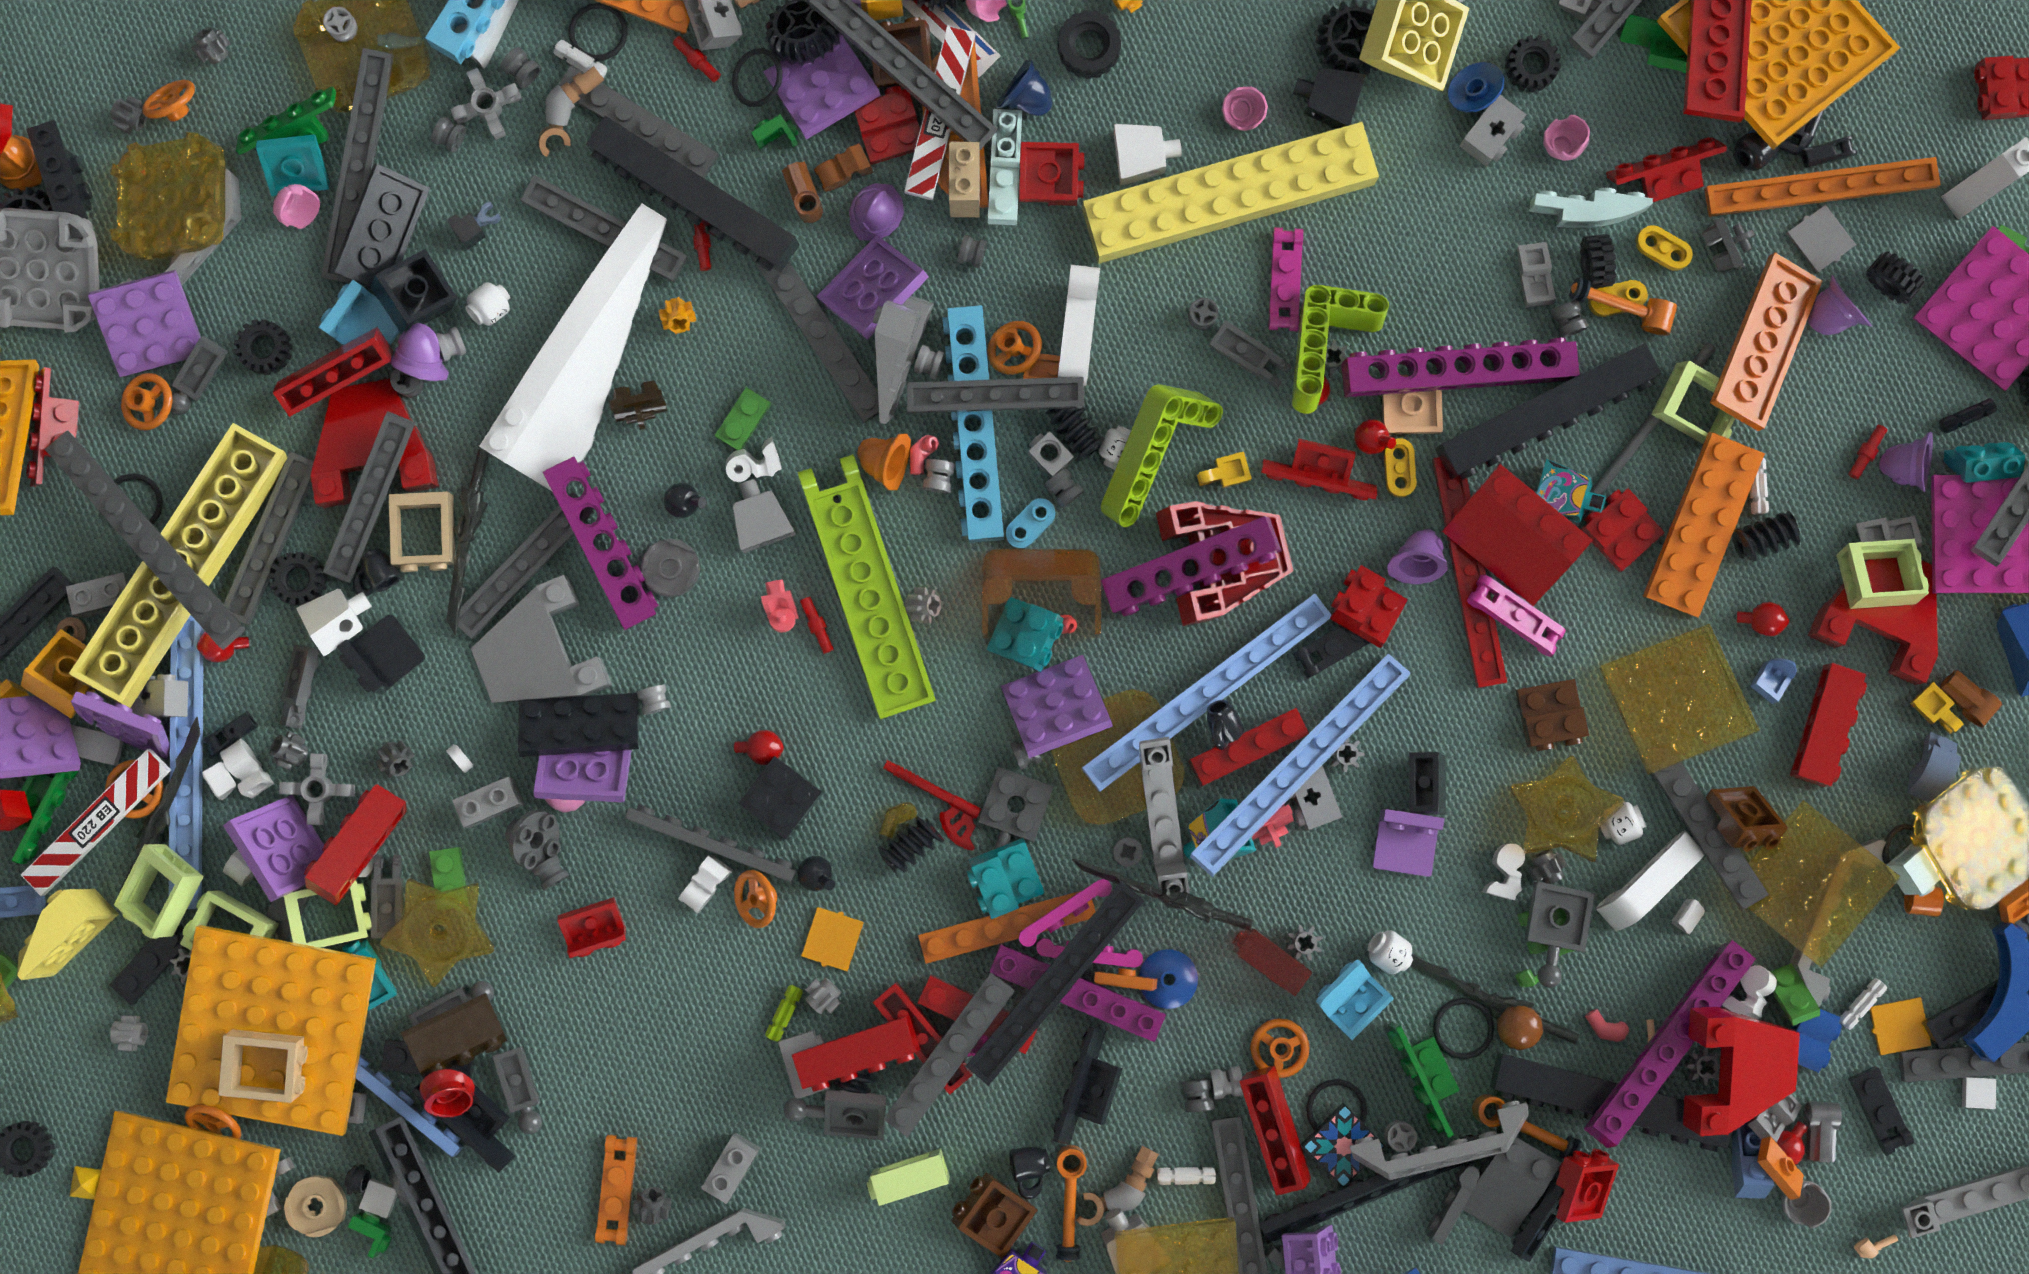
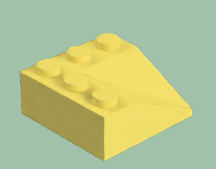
M1378 0L1359 60L1381 71L1438 91H1443L1469 8L1456 0Z
M60 889L48 898V905L41 911L34 932L25 939L24 943L26 945L19 951L17 976L21 980L54 976L119 915L118 912L96 889H69L63 891Z

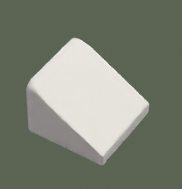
M218 762L202 772V776L219 800L227 798L236 787L235 781L222 762Z
M1686 899L1672 919V924L1686 934H1690L1705 910L1697 900Z

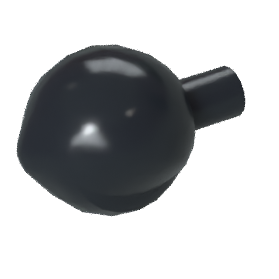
M687 483L673 484L664 494L666 510L672 516L678 518L689 517L695 513L697 508H704L707 504L706 498L699 496L696 489Z
M810 856L801 862L797 875L798 881L805 889L814 892L834 889L835 881L832 880V867L827 859L821 856Z

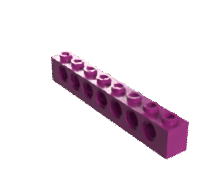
M1566 338L1549 339L1548 343L1538 344V340L1521 341L1520 345L1510 346L1509 342H1496L1492 344V347L1481 348V344H1468L1459 350H1453L1452 346H1440L1431 352H1424V348H1411L1402 354H1396L1395 350H1383L1374 356H1367V352L1350 353L1349 357L1341 364L1344 398L1566 382L1580 375L1576 341L1566 342ZM1541 354H1544L1549 358V367H1546L1541 363ZM1512 356H1516L1521 360V369L1513 366ZM1484 358L1492 361L1494 365L1493 371H1489L1484 367ZM1455 360L1463 362L1465 373L1456 370ZM1427 362H1431L1436 366V375H1432L1427 371ZM1398 364L1407 367L1408 377H1403L1398 373ZM1369 366L1376 367L1379 370V379H1374L1369 375Z
M1733 940L1719 947L1584 1127L1586 1132L1606 1148L1619 1144L1695 1042L1688 1037L1690 1008L1721 1007L1756 960L1755 957Z

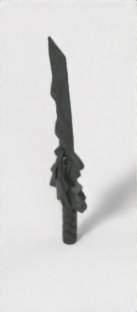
M478 449L469 489L461 485L462 493L460 498L461 504L464 506V515L458 519V526H454L459 542L446 621L455 635L457 634L460 605L466 591L463 581L465 569L471 557L468 554L470 542L475 540V531L483 522L481 518L488 505L487 502H483L484 492L480 491L489 457V452L483 449Z
M198 717L195 718L183 749L175 759L176 767L170 782L163 790V798L160 805H157L152 815L144 820L143 827L136 835V838L139 839L135 847L137 856L120 887V891L144 844H159L160 834L164 832L166 826H170L168 811L201 735Z
M1072 859L1081 871L1116 884L1122 881L1130 889L1138 893L1160 899L1167 908L1183 909L1201 921L1204 920L1209 923L1210 918L1249 931L1252 927L1253 919L1215 908L1205 898L1195 897L1186 892H1172L1169 889L1159 890L1151 884L1139 883L1128 879L1119 872L1105 870L1085 861Z
M1414 954L1411 955L1413 957L1412 968L1487 1005L1494 1018L1498 1015L1501 1016L1507 1007L1525 1006L1532 1008L1534 1006L1533 1002L1517 1000L1516 997L1498 996L1496 992L1490 995L1480 990V985L1464 982L1450 975L1449 969L1430 964ZM1534 1010L1539 1016H1541L1540 1012ZM1541 1018L1544 1032L1563 1040L1565 1039V1041L1570 1043H1577L1579 1033Z

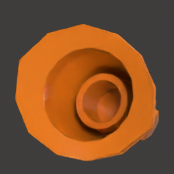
M12 135L0 156V183L9 189L19 188L20 190L41 184L42 176L30 140L23 136Z
M904 433L886 440L879 438L863 440L857 451L861 467L877 482L882 483L887 490H898L908 464L911 439L908 434Z

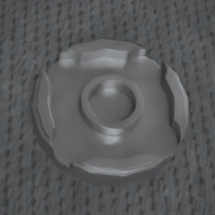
M670 538L651 545L643 556L641 571L645 578V583L651 590L661 596H681L691 590L698 581L700 573L699 558L692 547L681 540Z

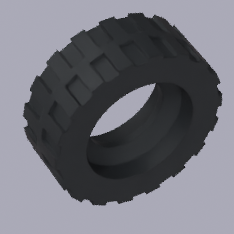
M1084 10L1081 13L1073 14L1070 19L1064 22V26L1059 31L1057 50L1062 65L1064 64L1069 72H1073L1075 76H1082L1085 79H1091V77L1098 78L1104 73L1107 74L1111 67L1116 65L1121 50V34L1116 27V23L1110 20L1108 15H1103L1095 10ZM1085 31L1096 32L1103 39V50L1094 58L1081 56L1075 48L1076 38Z

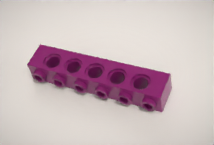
M575 456L543 471L553 494L624 630L655 616L656 612L654 609L659 607L651 591L645 593L641 585L645 578L638 565L631 566L627 556L632 553L624 538L618 541L613 531L618 526L610 512L604 514L600 504L605 501L597 486L590 487L586 478L591 476L584 461L577 462ZM573 482H578L584 487L583 494L578 498H572L567 494V487ZM591 508L597 512V520L594 523L585 524L581 521L580 515L584 509ZM601 534H605L611 539L610 547L604 551H600L594 546L595 538ZM615 560L621 561L625 566L624 573L619 577L611 576L607 570L610 562ZM631 586L637 589L638 598L635 602L626 603L622 600L621 592L624 588Z
M1264 516L1102 579L1101 582L1112 612L1115 614L1122 613L1123 617L1139 612L1138 606L1149 603L1151 607L1167 601L1165 596L1176 592L1177 596L1189 593L1194 590L1193 585L1203 582L1206 586L1221 580L1220 575L1231 571L1232 575L1244 572L1249 569L1247 564L1259 561V564L1270 562L1276 559L1275 554L1282 550L1270 518ZM1246 539H1251L1254 543V549L1249 555H1243L1240 550L1241 543ZM1223 550L1226 553V561L1224 564L1216 566L1213 562V555L1216 551ZM1195 560L1199 565V570L1196 575L1190 577L1186 573V565L1188 562ZM1163 571H1168L1171 574V582L1166 587H1162L1158 580L1159 575ZM1140 581L1144 586V592L1140 597L1136 598L1132 594V586Z
M1000 944L989 973L992 972L998 977L1030 990L1050 964ZM1081 977L1060 1001L1062 1004L1153 1042L1156 1041L1166 1016L1162 1011Z

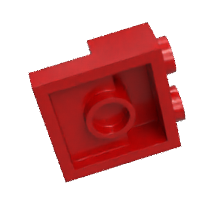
M2013 55L1985 57L1978 62L1974 70V79L1979 85L1977 108L1982 114V120L2029 117V57L2014 58Z
M901 86L886 89L884 96L877 97L854 111L870 165L915 152L920 127L910 93L905 89L902 90Z
M1021 142L1019 202H1048V205L1077 206L1078 198H1083L1084 181H1078V170H1084V152H1079V143Z
M1629 488L1622 492L1619 489L1615 490L1605 499L1608 505L1603 508L1602 512L1592 511L1583 519L1587 524L1580 529L1593 539L1592 543L1619 573L1665 533L1646 512L1648 509Z
M1360 565L1357 571L1351 569L1343 584L1347 588L1344 593L1339 591L1334 598L1331 607L1335 608L1330 619L1381 649L1408 599L1384 586L1385 578Z
M1592 1149L1591 1154L1576 1150L1573 1156L1564 1158L1559 1167L1556 1185L1565 1191L1559 1200L1556 1218L1564 1223L1602 1217L1619 1167L1617 1162L1609 1158L1610 1155L1600 1149Z

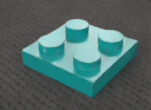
M315 134L257 141L256 150L271 196L277 195L281 189L292 184H301L311 191L329 189L330 181Z

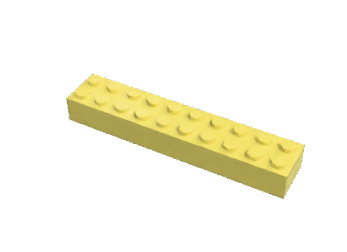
M1359 122L1083 201L1082 211L1097 262L1100 264L1374 186L1379 178V174L1363 122Z
M232 423L161 532L164 538L208 587L277 482L287 460V455L283 450ZM142 561L69 674L77 681L116 703L131 708L191 614L145 562Z

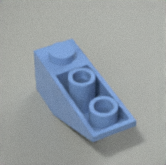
M1748 1121L1732 1132V1175L1735 1198L1765 1199L1774 1187V1181L1757 1162L1761 1139L1748 1126Z

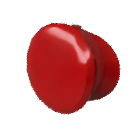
M451 1069L435 1070L428 1074L420 1084V1094L425 1101L423 1107L426 1112L434 1116L455 1117L468 1111L472 1106L475 1085L473 1080L462 1072Z

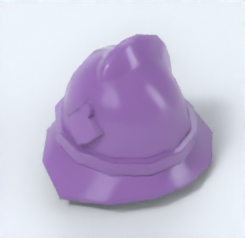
M872 184L862 188L852 200L849 210L850 226L859 240L871 241L876 235L884 238L889 236L899 226L904 214L903 201L893 185Z
M1831 275L1829 287L1815 299L1808 317L1810 326L1823 335L1840 333L1858 323L1871 327L1872 325L1868 319L1851 302L1835 277Z
M416 323L412 325L410 329L406 332L404 331L400 336L399 346L395 349V353L392 355L389 363L401 372L418 379L429 381L447 380L449 372L442 364L443 358L440 355L437 335L425 324Z
M1928 432L1921 440L1915 439L1912 443L1899 444L1887 449L1879 463V468L1883 474L1892 478L1893 482L1897 484H1910L1911 487H1918L1923 492H1926L1932 461L1933 433Z
M1424 529L1413 533L1408 537L1405 544L1400 547L1397 554L1388 562L1389 576L1402 583L1410 584L1428 583L1442 577L1448 570L1442 553L1444 547L1441 538H1438L1435 531L1431 529Z

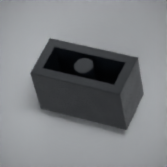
M1409 752V812L1446 815V756L1440 752Z

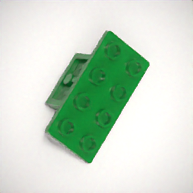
M1394 1022L1387 1024L1390 1032L1386 1033L1393 1049L1400 1051L1403 1059L1399 1060L1406 1076H1410L1416 1083V1086L1412 1087L1419 1103L1427 1106L1430 1112L1426 1114V1118L1432 1130H1436L1438 1134L1441 1133L1448 1138L1454 1136L1438 1101L1460 1090L1434 1036H1430L1411 1046L1401 1025Z

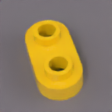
M1647 226L1636 237L1638 251L1669 270H1682L1692 260L1693 253L1689 244L1658 226ZM1646 238L1653 239V247L1646 244ZM1672 252L1679 255V261H1674L1671 258Z
M1629 280L1615 283L1613 286L1597 288V290L1641 305L1646 302L1648 297L1645 285L1637 280ZM1629 290H1635L1638 297L1636 299L1631 298ZM1588 299L1590 311L1598 317L1625 313V311Z
M1397 438L1396 446L1393 449L1386 448L1384 450L1386 488L1391 495L1403 498L1410 495L1416 487L1415 452L1408 440ZM1394 450L1402 451L1403 458L1396 459L1393 455ZM1396 479H1403L1405 487L1398 488L1395 484Z

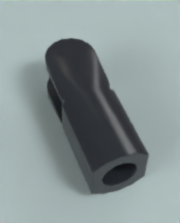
M1847 136L1803 149L1801 158L1804 167L1810 168L1857 155L1858 152L1853 149L1851 143L1853 136ZM1840 145L1841 154L1836 153L1835 146Z
M246 711L224 727L204 738L202 742L204 745L208 744L212 750L211 756L215 757L222 750H225L237 740L242 739L258 728V725L251 714ZM222 734H224L228 740L224 744H221V742L218 739V737Z

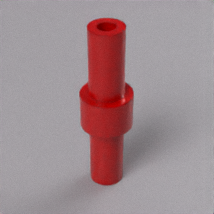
M681 36L674 39L672 44L687 58L686 61L695 70L699 69L712 82H716L720 78L721 73L707 61V56L699 49H694Z
M700 223L699 226L694 224L695 235L693 236L694 249L698 252L700 271L711 270L709 248L711 247L710 234L706 232V225Z
M1878 424L1867 443L1864 442L1857 452L1858 458L1848 473L1851 478L1859 480L1869 461L1873 462L1879 452L1877 448L1888 431L1886 427Z
M811 597L800 600L809 621L807 626L811 634H815L823 654L833 651V645L825 630L827 625L823 616L819 617Z

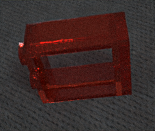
M1253 928L1250 931L1242 929L1232 942L1235 946L1232 950L1233 953L1293 996L1298 994L1313 973Z

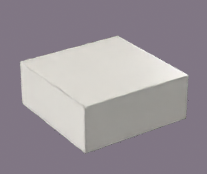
M1980 1077L1963 1078L1962 1107L1996 1109V1079Z
M373 1178L370 1179L359 1209L386 1219L389 1218L397 1198L394 1187Z

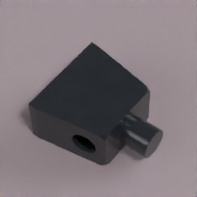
M1320 68L1314 82L1298 78L1293 95L1309 99L1305 110L1306 115L1334 129L1351 125L1366 74Z

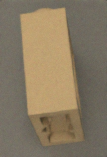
M979 142L949 143L950 217H980Z
M448 491L389 494L391 565L400 568V572H417L418 567L429 566L431 571L447 570V565H455L454 495ZM441 508L442 555L402 557L401 510Z
M234 1029L223 1035L218 1096L292 1103L303 1093L305 1087V1076H301L302 1064H305L308 1054V1048L304 1046V1036ZM243 1045L288 1050L285 1090L240 1085Z

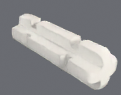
M560 40L555 45L553 53L562 60L566 58L567 63L584 73L594 66L603 78L605 77L607 67L598 61L594 63V58L576 47L572 49V45L564 40Z
M1765 458L1761 462L1750 489V498L1753 499L1751 513L1754 515H1763L1769 511V504L1765 499L1768 497L1767 474L1764 473L1766 469Z
M1873 979L1867 986L1868 989H1864L1848 1007L1850 1010H1846L1840 1016L1839 1022L1845 1028L1852 1029L1859 1022L1858 1018H1862L1877 1001L1876 998L1881 997L1887 990V986L1881 980Z
M1177 1167L1174 1170L1159 1168L1157 1171V1181L1160 1185H1171V1182H1174L1175 1185L1199 1184V1182L1214 1184L1216 1181V1171L1213 1167H1202V1170H1199L1198 1167Z

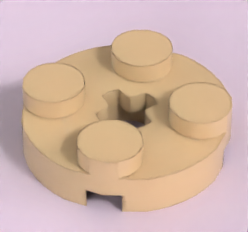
M315 1175L300 1180L292 1187L284 1204L285 1216L289 1225L294 1230H298L308 1237H321L332 1232L346 1217V1195L337 1181L331 1177ZM312 1198H317L318 1202L323 1203L320 1214H316L315 1210H309L308 1205L313 1203Z

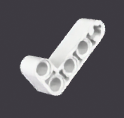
M1071 265L1058 378L1084 377V386H1086L1100 268Z
M1686 830L1682 831L1669 841L1622 889L1613 892L1600 902L1596 910L1615 931L1635 924L1705 855Z

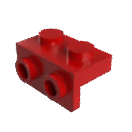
M614 897L560 914L557 917L558 924L567 943L569 958L576 956L585 957L594 950L604 947L613 948L626 940V926Z

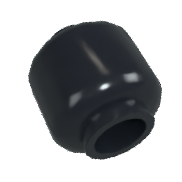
M1752 129L1735 143L1734 157L1742 168L1757 171L1777 157L1779 146L1772 149Z

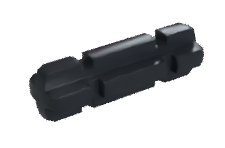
M1989 398L1940 419L1939 425L1944 433H1949L1958 429V427L1961 428L1996 413L1997 406L1994 400Z

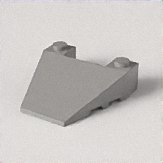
M912 295L902 305L888 300L883 304V307H877L873 318V323L877 324L875 329L879 419L880 423L886 424L895 415L907 382L906 377L909 368L914 363L919 340L923 338L934 303Z
M566 575L537 585L471 648L492 703L589 696L612 686L604 663L597 656L571 666L552 616L580 606L572 582Z

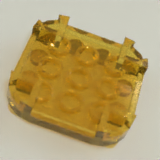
M308 0L302 4L303 8L297 15L295 24H292L294 35L298 39L316 85L315 89H322L324 91L333 86L336 90L335 103L332 108L337 112H351L363 48L394 55L386 99L413 89L430 75L429 53L408 0H318L316 2ZM343 7L351 13L358 26L357 33L353 39L341 42L335 40L330 35L323 22L324 15L329 9Z
M186 132V138L142 146L137 142L127 145L128 151L122 156L118 165L112 163L111 175L118 178L117 228L110 229L112 240L117 242L121 250L135 258L151 260L206 249L212 244H219L224 237L223 229L225 223V159L223 148L196 132Z
M1135 689L1125 690L1102 699L1113 727L1051 750L1070 803L1077 815L1087 823L1096 825L1108 824L1146 809L1140 762L1100 792H1098L1081 769L1161 709L1156 698H1153L1144 691ZM1171 738L1172 774L1176 796L1182 787L1185 771L1173 738Z
M2000 767L1972 768L1962 772L1963 777L1927 805H1919L1913 812L1916 815L1914 835H1910L1913 846L1922 847L1949 892L1944 896L1951 905H1957L1964 909L1983 910L1992 907L2029 878V808L2012 780Z

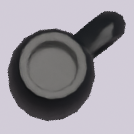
M374 549L360 559L362 569L355 575L352 587L356 595L363 592L368 597L373 592H382L396 585L401 580V574L396 566L391 565L389 555L381 549ZM363 576H365L370 586L369 589H366L363 585Z
M1227 700L1215 701L1207 707V723L1212 734L1213 744L1217 749L1223 750L1229 743L1238 740L1243 735L1244 726L1237 711Z
M1040 1147L1011 1149L1009 1152L1010 1166L1015 1182H1018V1193L1024 1199H1033L1040 1194L1043 1188V1175L1050 1172L1047 1150ZM1038 1178V1182L1034 1186L1024 1187L1023 1181Z

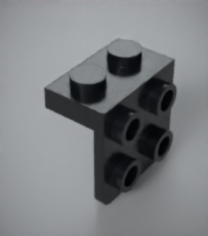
M386 615L355 641L346 639L337 646L342 653L339 656L340 660L349 670L352 668L356 670L360 676L357 680L363 689L368 693L372 691L380 695L425 660L423 651L393 615Z

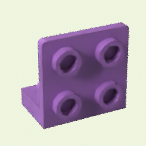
M1389 809L1380 810L1373 868L1430 877L1432 875L1438 830H1443L1445 818Z
M1325 1225L1316 1232L1285 1233L1282 1235L1286 1274H1341L1340 1264L1336 1263L1335 1251L1338 1249V1236L1336 1232H1333L1332 1225Z

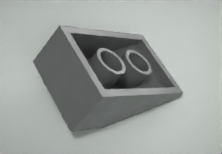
M1516 1137L1508 1152L1488 1156L1484 1159L1478 1170L1480 1172L1479 1180H1477L1478 1183L1463 1210L1511 1238L1548 1187L1560 1162Z

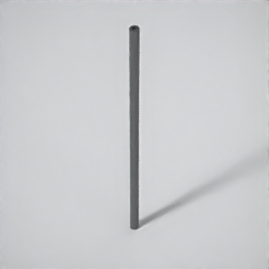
M1707 342L1692 362L1702 368L1716 348ZM1651 414L1648 416L1590 492L1600 495L1604 493L1659 423L1660 419ZM1585 509L1583 518L1589 512V510ZM1572 522V523H1573L1574 525L1578 526V524H1579L1580 522ZM1512 590L1514 594L1521 598L1520 595H1518L1514 590Z

